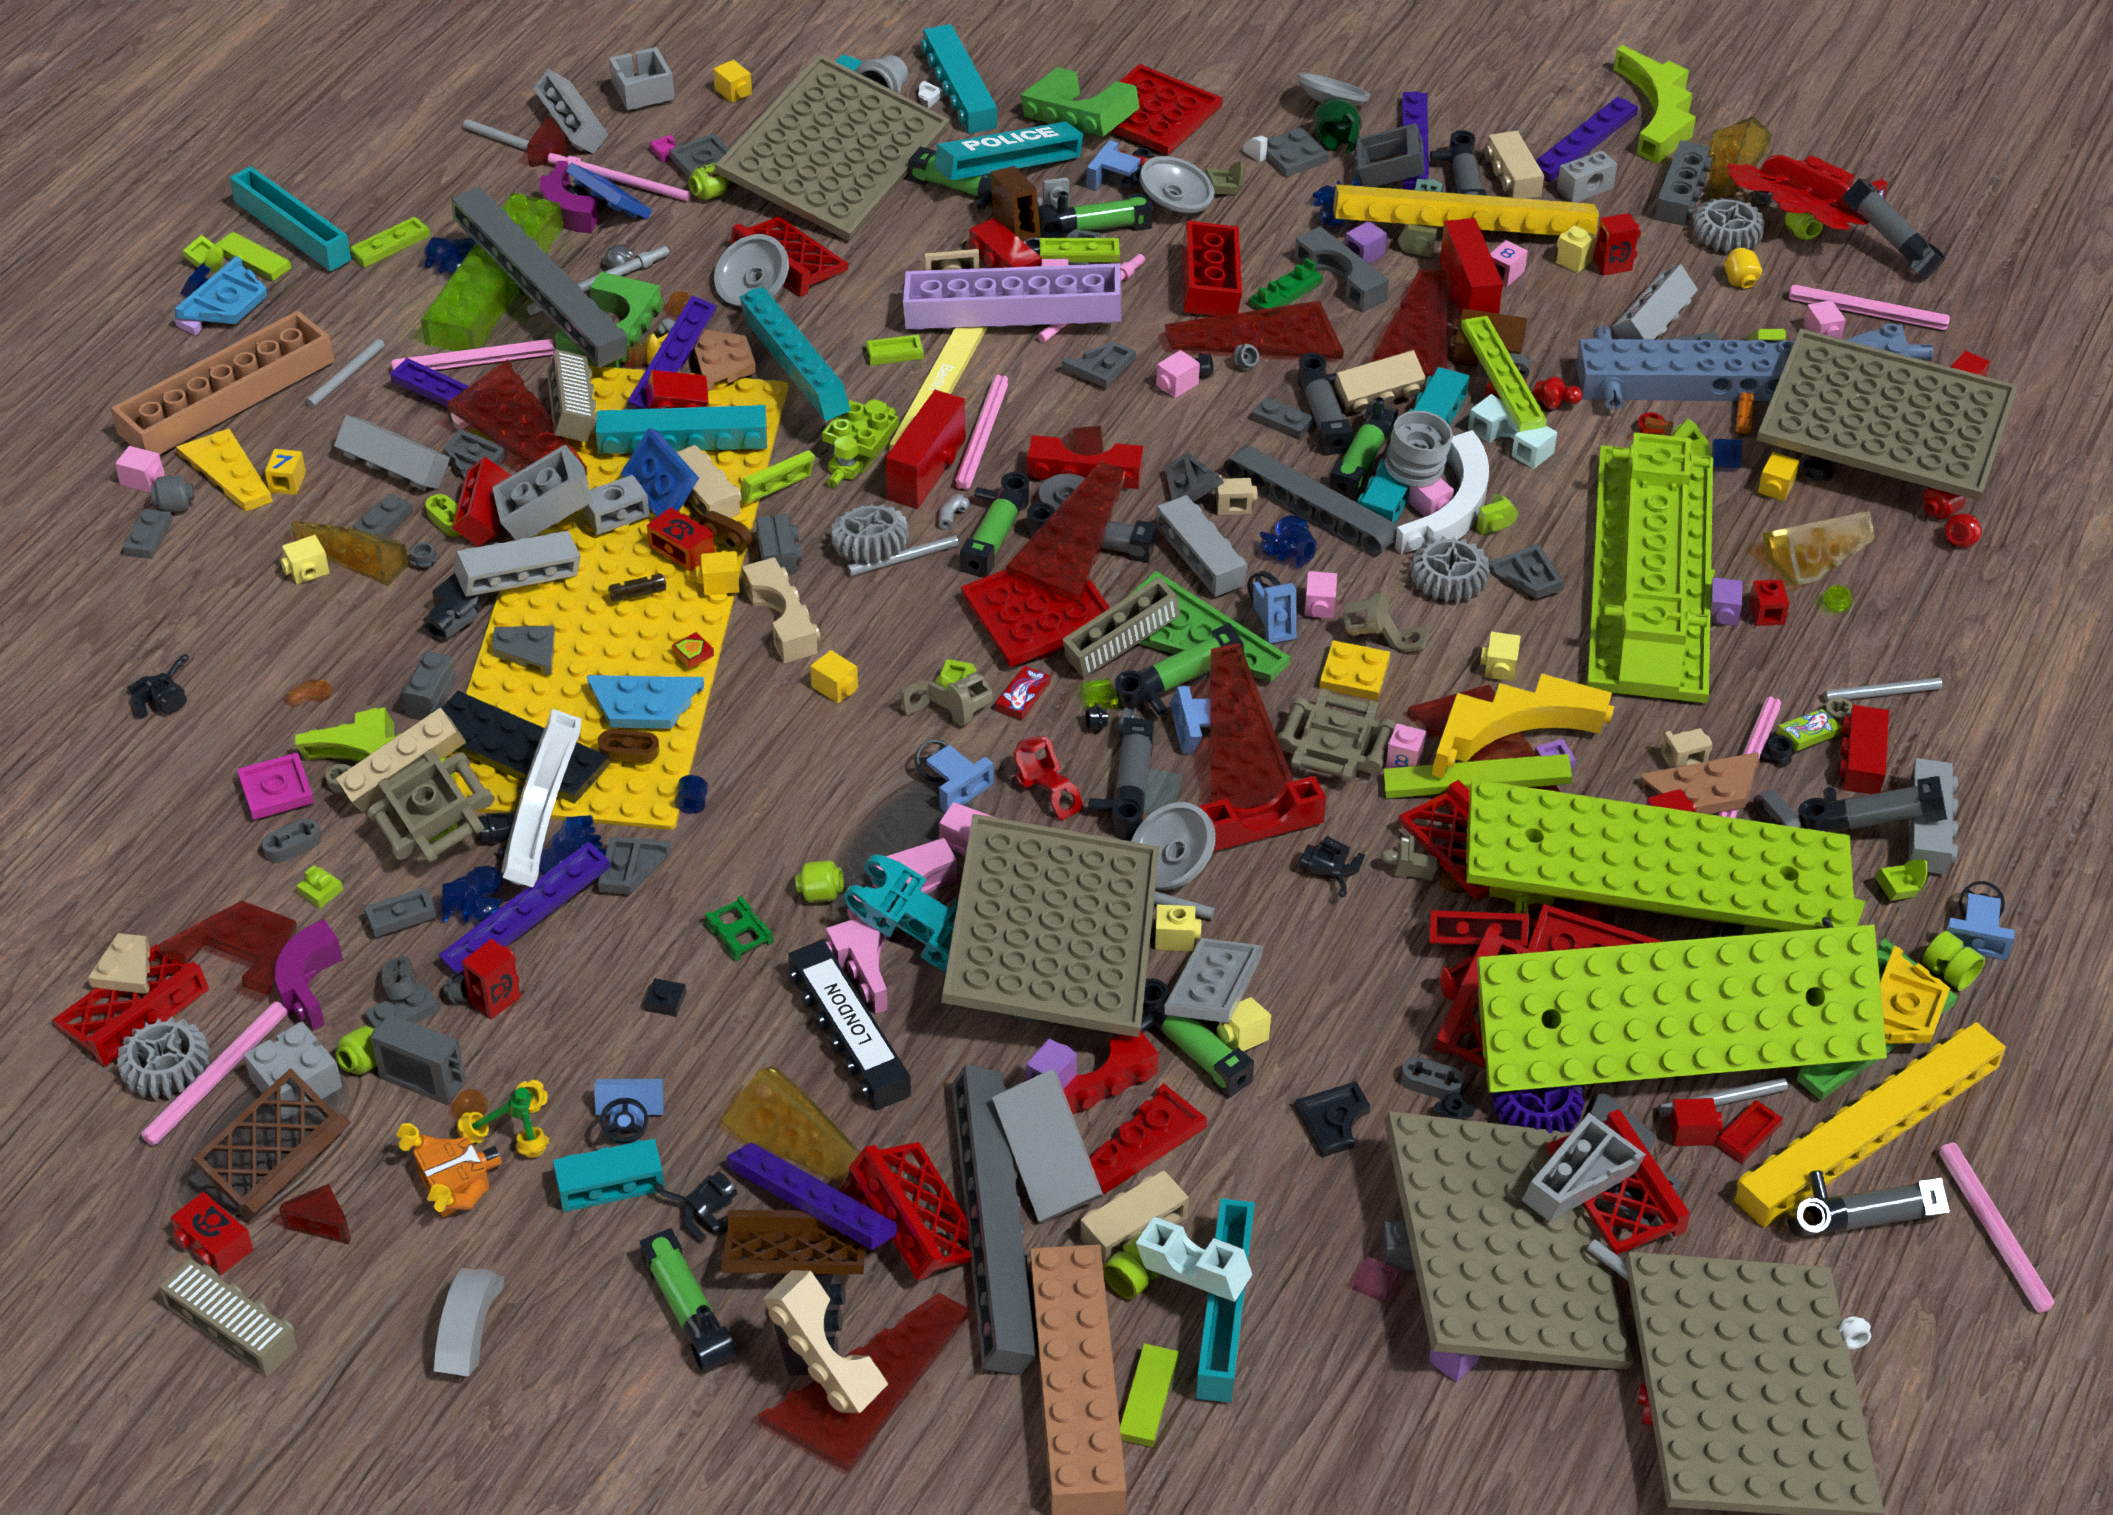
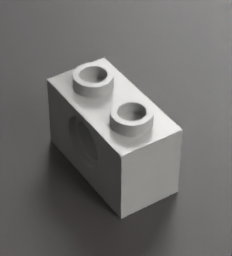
M1602 150L1560 165L1557 191L1569 202L1576 203L1614 189L1618 164Z
M633 475L591 489L593 502L582 509L583 516L597 535L650 516L648 496Z

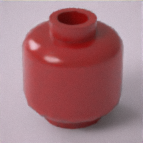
M1931 487L1926 488L1923 493L1925 511L1937 519L1945 520L1961 510L1966 503V497Z

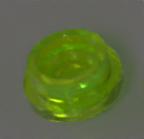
M1833 585L1825 591L1822 601L1828 609L1842 612L1851 607L1853 599L1848 588L1841 585Z

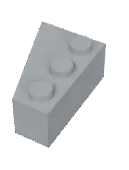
M1588 1113L1531 1181L1522 1201L1550 1222L1634 1175L1646 1154Z

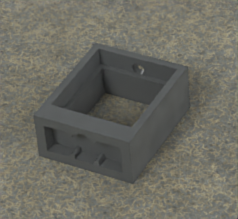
M1416 123L1357 138V149L1354 150L1357 165H1354L1357 180H1362L1364 187H1376L1425 174L1423 142ZM1408 151L1407 155L1370 164V160Z
M390 1013L381 1024L374 1028L371 1042L380 1079L449 1106L466 1083L459 1041Z

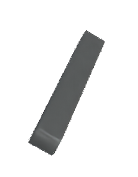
M1244 445L1224 462V469L1230 478H1251L1252 486H1257V493L1371 555L1378 556L1396 540L1397 528L1388 519L1252 446Z

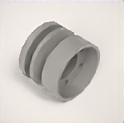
M1410 411L1402 414L1396 419L1393 426L1391 442L1385 458L1386 469L1393 478L1406 485L1417 487L1433 485L1440 480L1444 472L1447 454L1453 439L1452 428L1447 421L1427 411Z

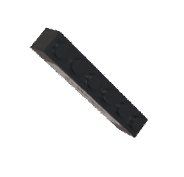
M824 939L789 952V967L786 968L788 980L792 986L797 985L804 1006L811 1008L814 1012V1020L820 1031L825 1030L827 1033L828 1042L833 1053H839L842 1057L844 1070L848 1077L855 1078L858 1092L863 1101L868 1100L873 1109L877 1111L911 1097L910 1074Z

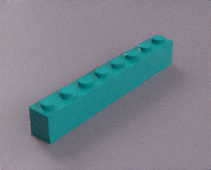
M764 286L751 289L746 294L739 296L749 327L824 421L851 411L843 382Z
M1438 367L1433 377H1428L1424 393L1420 392L1418 394L1415 408L1410 409L1409 412L1427 411L1438 415L1451 426L1467 397L1470 376ZM1381 459L1377 467L1376 476L1370 477L1367 492L1360 495L1357 503L1388 519L1395 525L1408 503L1410 486L1393 478L1386 469L1385 460Z

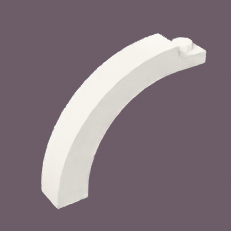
M1473 430L1453 436L1450 450L1447 454V461L1458 476L1460 483L1459 491L1446 506L1437 512L1397 527L1395 548L1400 555L1419 549L1422 543H1430L1432 538L1439 541L1442 536L1446 539H1452L1455 536L1456 540H1458L1478 520L1479 507L1484 506L1486 500L1489 464L1485 449Z
M554 709L551 710L535 752L515 813L501 869L503 878L509 879V881L516 885H527L530 887L535 885L551 813L568 762L580 734L581 718Z

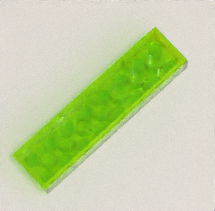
M512 193L501 208L507 212L515 224L521 226L523 232L530 239L535 240L538 247L544 253H547L563 230L561 203ZM477 243L421 318L426 345L451 351L480 348L519 293V286Z

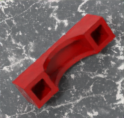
M1032 435L1027 456V477L1030 479L1047 480L1059 474H1075L1086 478L1093 485L1139 489L1143 468L1144 446L1115 443L1111 449L1104 453L1080 455L1068 450L1058 437Z
M1315 776L1285 783L1275 798L1259 807L1250 809L1237 808L1230 803L1228 798L1199 805L1198 807L1205 811L1213 822L1216 838L1214 852L1324 823L1327 797Z
M1141 1030L1139 1037L1119 1034L1109 1039V1058L1106 1063L1094 1072L1076 1075L1064 1088L1063 1091L1072 1114L1083 1109H1090L1098 1102L1112 1095H1119L1125 1089L1139 1082H1146L1158 1074L1159 1053Z

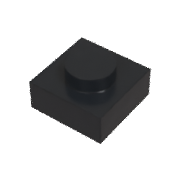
M654 978L644 1002L645 1011L677 1017L686 995V984Z

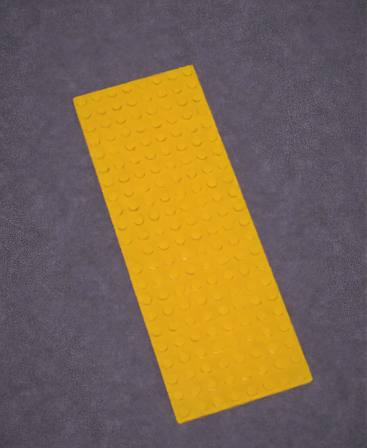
M588 365V368L592 370L590 383L594 385L592 398L596 400L595 415L599 410H629L626 408L627 401L646 370L615 367L598 368L597 366ZM738 378L736 381L727 384L725 379L715 382L714 389L708 391L709 403L707 407L766 405L767 448L702 451L703 454L709 455L712 464L717 469H721L726 479L732 486L736 485L739 491L741 490L743 478L769 467L788 393L787 382ZM552 428L543 457L566 445L584 466L591 490L622 479L623 477L620 473L633 453L598 454L596 430L591 432L587 442L554 435V428ZM760 498L748 504L739 501L740 514L731 518L744 524L751 533ZM686 499L679 512L686 514L690 519L699 523L702 516ZM650 508L649 517L599 535L595 533L583 516L582 509L538 533L535 537L569 531L581 556L577 576L499 590L468 685L467 695L545 728L552 709L581 718V729L577 742L598 752L597 740L599 735L610 729L650 732L658 738L660 752L657 758L645 763L610 760V765L575 804L557 796L550 819L673 830L677 826L736 593L704 595L703 583L697 584L696 568L690 572L649 547L647 524L657 518ZM714 541L715 553L736 551ZM748 547L744 551H736L739 580ZM659 573L665 577L666 589L664 591L654 592V590H651V594L629 599L625 596L623 597L624 600L616 602L611 601L609 597L608 586L611 584L620 583V585H624V581L646 576L648 579H651V575ZM554 626L555 645L552 675L544 674L541 667L529 664L526 668L517 665L514 661H506L494 657L492 649L494 627ZM697 632L714 648V656L689 669L672 652V644ZM587 676L704 677V689L702 692L697 691L691 698V705L685 712L679 715V720L671 729L611 728L605 719L604 712L600 710L597 704L595 694L588 687ZM453 751L452 753H450L449 755H447L445 758L448 759V758H450L451 756L457 754L458 752ZM467 757L470 761L469 766L483 787L489 789L495 798L492 805L485 809L479 808L474 812L514 811L520 798L518 787L524 786L525 782ZM455 772L456 785L467 799L473 793L460 774Z

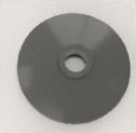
M1075 474L1052 476L1045 480L1039 488L1040 502L1052 505L1055 511L1071 514L1087 510L1092 506L1096 497L1093 484L1086 478Z

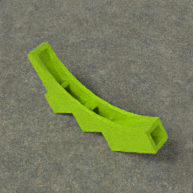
M1624 45L1617 48L1613 70L1636 84L1647 96L1654 110L1652 121L1640 132L1637 154L1658 164L1677 149L1680 140L1688 141L1693 136L1696 116L1689 113L1692 93L1686 90L1689 70L1669 60L1661 64Z
M385 707L370 708L366 711L355 713V723L340 724L337 727L321 730L314 729L305 733L295 734V745L305 761L332 758L361 762L397 736L394 735V722ZM439 758V760L441 761V763L447 759V758H441V759ZM454 772L450 776L456 783V773ZM453 824L429 839L428 842L439 840L458 828V824Z

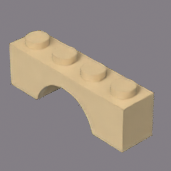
M775 557L742 566L743 588L752 605L773 608L782 614L772 624L774 645L783 662L788 663L818 654L817 641L821 639L819 629L815 623L811 624L806 605L800 604L796 587L790 586L785 567L780 568Z
M440 707L336 779L350 801L363 813L373 804L386 797L377 782L384 778L387 780L424 758V754L431 749L441 759L465 744L466 741L450 717Z
M791 1270L762 1299L769 1308L768 1314L770 1318L785 1331L789 1337L788 1343L790 1347L803 1357L809 1366V1374L815 1381L821 1383L828 1394L827 1399L836 1410L840 1412L861 1413L888 1385L870 1356L848 1355L841 1357L832 1350L824 1332V1315L830 1298L811 1271Z

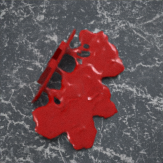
M1778 154L1766 159L1761 166V170L1751 164L1738 165L1728 163L1726 166L1729 170L1727 171L1729 177L1733 179L1738 187L1774 194L1771 197L1779 204L1782 211L1795 214L1809 213L1818 222L1837 230H1850L1847 222L1858 225L1869 223L1859 211H1854L1841 198L1850 189L1848 184L1831 176V173L1824 170L1819 171L1808 166V163L1801 160L1797 161L1788 156Z

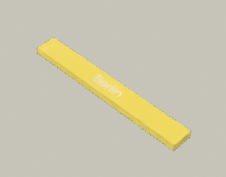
M988 326L955 327L889 444L890 451L934 389L949 394L952 393Z

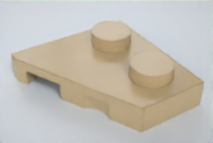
M118 933L89 975L88 980L91 987L147 994L149 992L147 973H150L148 961L150 944L147 937Z

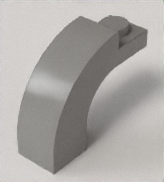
M461 1268L458 1271L448 1292L440 1320L434 1372L469 1376L479 1366L481 1337L485 1318L492 1301L504 1289L505 1276L496 1275L495 1272L489 1269L474 1270Z

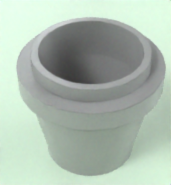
M894 55L866 60L855 70V72L899 94L908 78V70L905 63Z

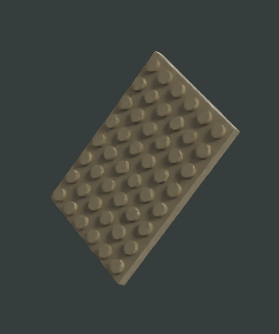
M819 54L715 164L714 172L849 241L909 173L908 160L920 146L930 149L949 127L950 119Z
M1800 328L1759 429L1757 441L1981 501L2019 385Z
M973 814L941 1003L1139 1037L1160 847Z
M1389 1111L1384 1118L1432 1351L1628 1370L1633 1364V1358L1610 1268L1587 1251V1248L1594 1239L1603 1244L1599 1230L1582 1204L1549 1222L1522 1201L1531 1181L1551 1159L1546 1150L1547 1143L1572 1133H1560L1554 1130L1553 1133H1548L1545 1129L1537 1130L1528 1127Z
M1629 1251L1625 1258L1667 1507L1784 1515H1884L1847 1342L1844 1341L1842 1334L1838 1331L1842 1319L1830 1267Z

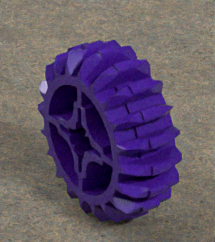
M1571 1085L1493 1092L1494 1114L1499 1115L1500 1124L1535 1128L1537 1130L1545 1129L1548 1133H1553V1130L1560 1133H1571L1574 1125L1580 1121L1581 1111H1583L1582 1087Z

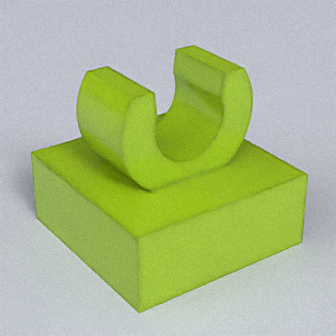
M315 865L304 873L305 879L296 885L298 894L320 909L343 891L340 880L322 868H317Z

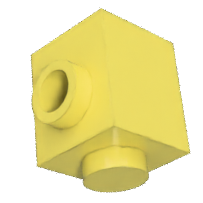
M1575 225L1566 233H1562L1557 241L1558 254L1556 263L1576 273L1582 271L1593 261L1596 235Z
M316 535L282 546L284 558L280 559L282 568L286 575L291 574L296 585L330 573L326 553Z
M1491 632L1489 648H1482L1480 664L1486 665L1484 677L1514 681L1521 636Z
M1157 904L1155 950L1194 951V938L1201 939V919H1195L1196 906Z
M1252 997L1239 1002L1229 1023L1219 1022L1217 1036L1233 1050L1238 1047L1242 1051L1248 1050L1269 1040L1271 1014Z

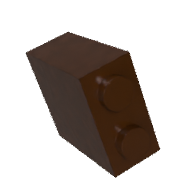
M1015 166L991 171L994 218H997L1022 241L1041 237L1037 189Z
M1463 309L1461 319H1455L1449 352H1454L1453 363L1478 367L1479 359L1461 328L1462 320L1488 316L1508 353L1521 355L1527 318Z

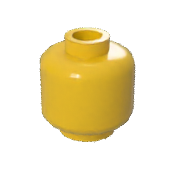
M1737 248L1731 251L1724 261V270L1732 286L1742 287L1743 289L1751 288L1762 275V267L1757 255L1752 250Z

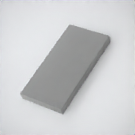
M1201 938L1165 1003V1015L1229 1023L1263 956L1262 946Z
M1051 1069L992 1097L1038 1222H1047L1104 1196L1055 1070Z

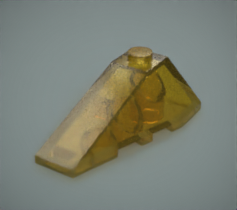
M1755 116L1714 133L1709 151V157L1713 158L1710 169L1712 177L1708 180L1709 200L1711 198L1719 200L1720 197L1729 196L1738 187L1727 173L1729 171L1726 167L1728 163L1756 166L1769 150L1772 134Z
M1870 511L1762 533L1768 562L1793 586L1819 581L1824 577L1825 573L1842 564L1841 561L1850 555H1854L1875 539Z
M297 520L291 523L295 541L316 535L328 560L386 586L409 566L405 544L383 534Z
M775 1066L758 1069L721 1121L746 1144L752 1142L761 1148L774 1152L776 1156L784 1159L789 1158L804 1164L806 1168L839 1181H843L850 1172V1164L860 1154L856 1146L809 1096Z

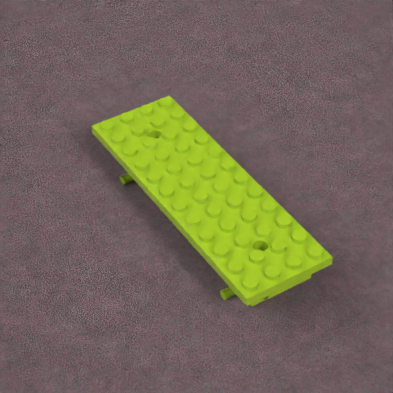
M1634 432L1633 441L1629 444V448L1600 445L1587 686L1619 694L1707 703L1713 457L1694 455L1691 449V438Z
M1475 779L1471 781L1467 820L1466 883L1490 886L1489 896L1504 898L1514 902L1516 914H1528V905L1537 903L1553 906L1555 898L1742 925V934L1745 935L1827 928V926L1822 924L1823 917H1828L1834 927L1856 926L1850 835Z
M1875 924L1476 957L1481 1032L1488 1092L1887 1058Z

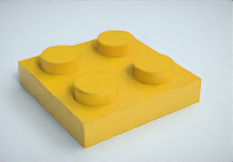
M1333 640L1321 676L1319 689L1324 688L1331 692L1378 701L1391 652Z

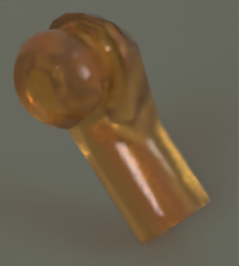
M310 679L286 693V698L293 707L305 699L324 700L331 696L332 686L326 680Z

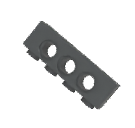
M1680 140L1658 197L1654 220L1685 226L1688 216L1693 217L1696 202H1699L1702 187H1704L1707 172H1710L1713 158L1709 157L1710 146Z

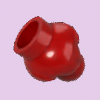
M1557 376L1549 377L1545 381L1539 380L1534 388L1536 402H1541L1550 410L1559 408L1564 401L1568 404L1576 405L1583 398L1582 390L1579 387L1569 386L1566 388L1564 381Z
M1961 513L1952 516L1947 521L1945 535L1950 543L1965 549L1970 548L1979 541L1982 536V529L1976 517Z

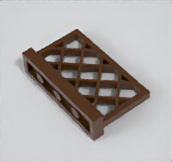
M290 1068L198 1152L191 1161L240 1209L237 1213L248 1222L331 1144L351 1122L343 1113L338 1116ZM288 1080L298 1089V1101L281 1100L280 1087ZM274 1094V1100H267ZM260 1106L274 1107L275 1123H256V1109ZM281 1107L299 1108V1124H281ZM305 1108H317L326 1119L320 1125H305ZM250 1116V1122H243ZM236 1128L250 1129V1146L232 1145V1131ZM256 1129L275 1130V1147L256 1146ZM281 1130L299 1131V1144L295 1148L281 1147ZM305 1131H312V1132L305 1138ZM226 1138V1145H218ZM211 1151L226 1152V1169L213 1168L204 1157ZM232 1152H250V1170L232 1169ZM256 1153H275V1167L272 1170H256ZM281 1154H288L281 1160ZM220 1175H226V1181ZM232 1175L250 1176V1190L243 1197L232 1188ZM256 1176H264V1177L256 1184Z
M729 1210L728 1230L721 1262L722 1273L788 1274L791 1270L811 1271L813 1274L864 1275L866 1249L868 1248L804 1211ZM761 1247L765 1249V1251L760 1253L754 1251ZM794 1248H798L801 1250L795 1254L790 1252V1250ZM831 1248L836 1250L831 1254L824 1252ZM741 1256L747 1258L745 1260H735ZM775 1257H779V1258H781L782 1260L777 1261V1260H771V1259H773V1258H775ZM811 1257L817 1259L816 1261H806ZM845 1258H850V1259H852L853 1261H841V1260H843V1259H845Z

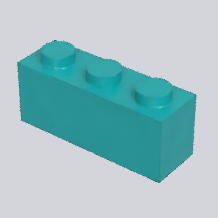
M655 1138L644 1141L637 1140L611 1148L604 1147L596 1151L567 1155L553 1160L563 1213L657 1193L653 1187L657 1182L664 1186L663 1170Z

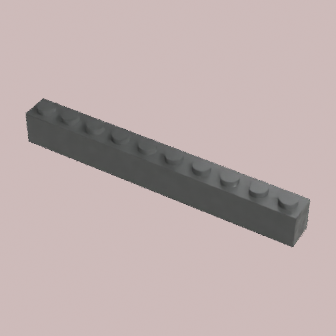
M478 187L452 197L453 219L598 368L626 356L628 339L625 331L618 328L607 313H603L595 301L589 298L581 290L580 286L574 283L567 276L566 272L552 261L549 254L544 253L538 247L534 239H530L523 232L519 224H515L504 209L502 210L490 195H487Z
M965 1064L952 1083L969 1249L971 1251V1268L982 1369L1022 1375L1030 1363L1035 1361L1038 1353V1343L1034 1341V1313L1031 1311L1029 1299L1031 1285L1027 1281V1254L1023 1250L1022 1242L1024 1227L1020 1224V1197L1017 1195L1015 1184L1017 1171L1016 1168H1013V1152L992 1098L1007 1089L1003 1085L1002 1072Z

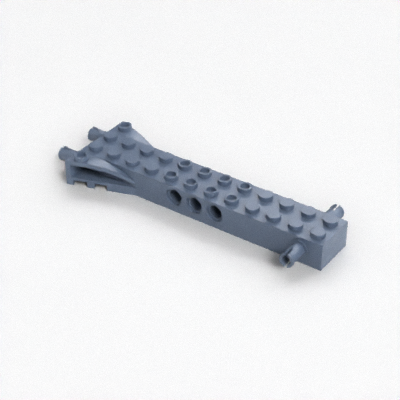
M1888 323L1882 329L1847 339V341L1924 361H1932L1933 358L1932 344H1909L1906 341L1902 324ZM1599 326L1594 330L1595 338L1580 339L1576 368L1579 386L1583 393L1582 400H1606V407L1610 410L1613 408L1612 402H1614L1615 410L1623 406V400L1738 401L1742 392L1752 393L1754 401H1771L1795 341L1612 339L1611 329L1605 326V333H1603L1602 326Z

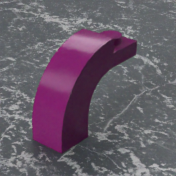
M557 161L554 171L551 170L549 176L541 175L540 178L544 213L553 223L564 229L592 234L598 220L596 197L576 195L568 192L566 186L570 184V175L566 172L569 167L568 161Z
M324 919L306 927L292 937L279 954L275 966L276 985L281 1004L287 1009V1015L295 1011L300 1021L306 1020L312 1030L324 1026L325 1023L320 1003L309 989V983L322 970L343 961L339 940Z

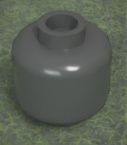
M181 474L157 477L155 484L150 486L153 506L159 507L160 511H185L189 508V500H195L193 484L186 483L185 477Z

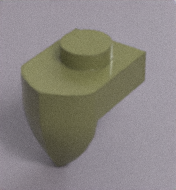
M1236 162L1229 169L1206 168L1204 173L1212 183L1215 194H1237L1244 177L1243 162Z
M1407 224L1398 237V243L1405 253L1433 257L1437 229Z

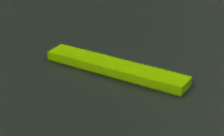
M1488 316L1462 320L1461 328L1519 432L1546 427L1547 419Z
M1569 754L1454 763L1453 768L1447 766L1444 778L1431 775L1433 765L1384 769L1386 798L1444 794L1448 792L1449 784L1460 780L1469 790L1472 779L1522 787L1572 784Z

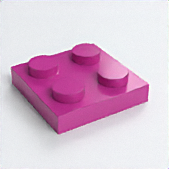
M298 752L237 769L253 820L314 803L313 794Z

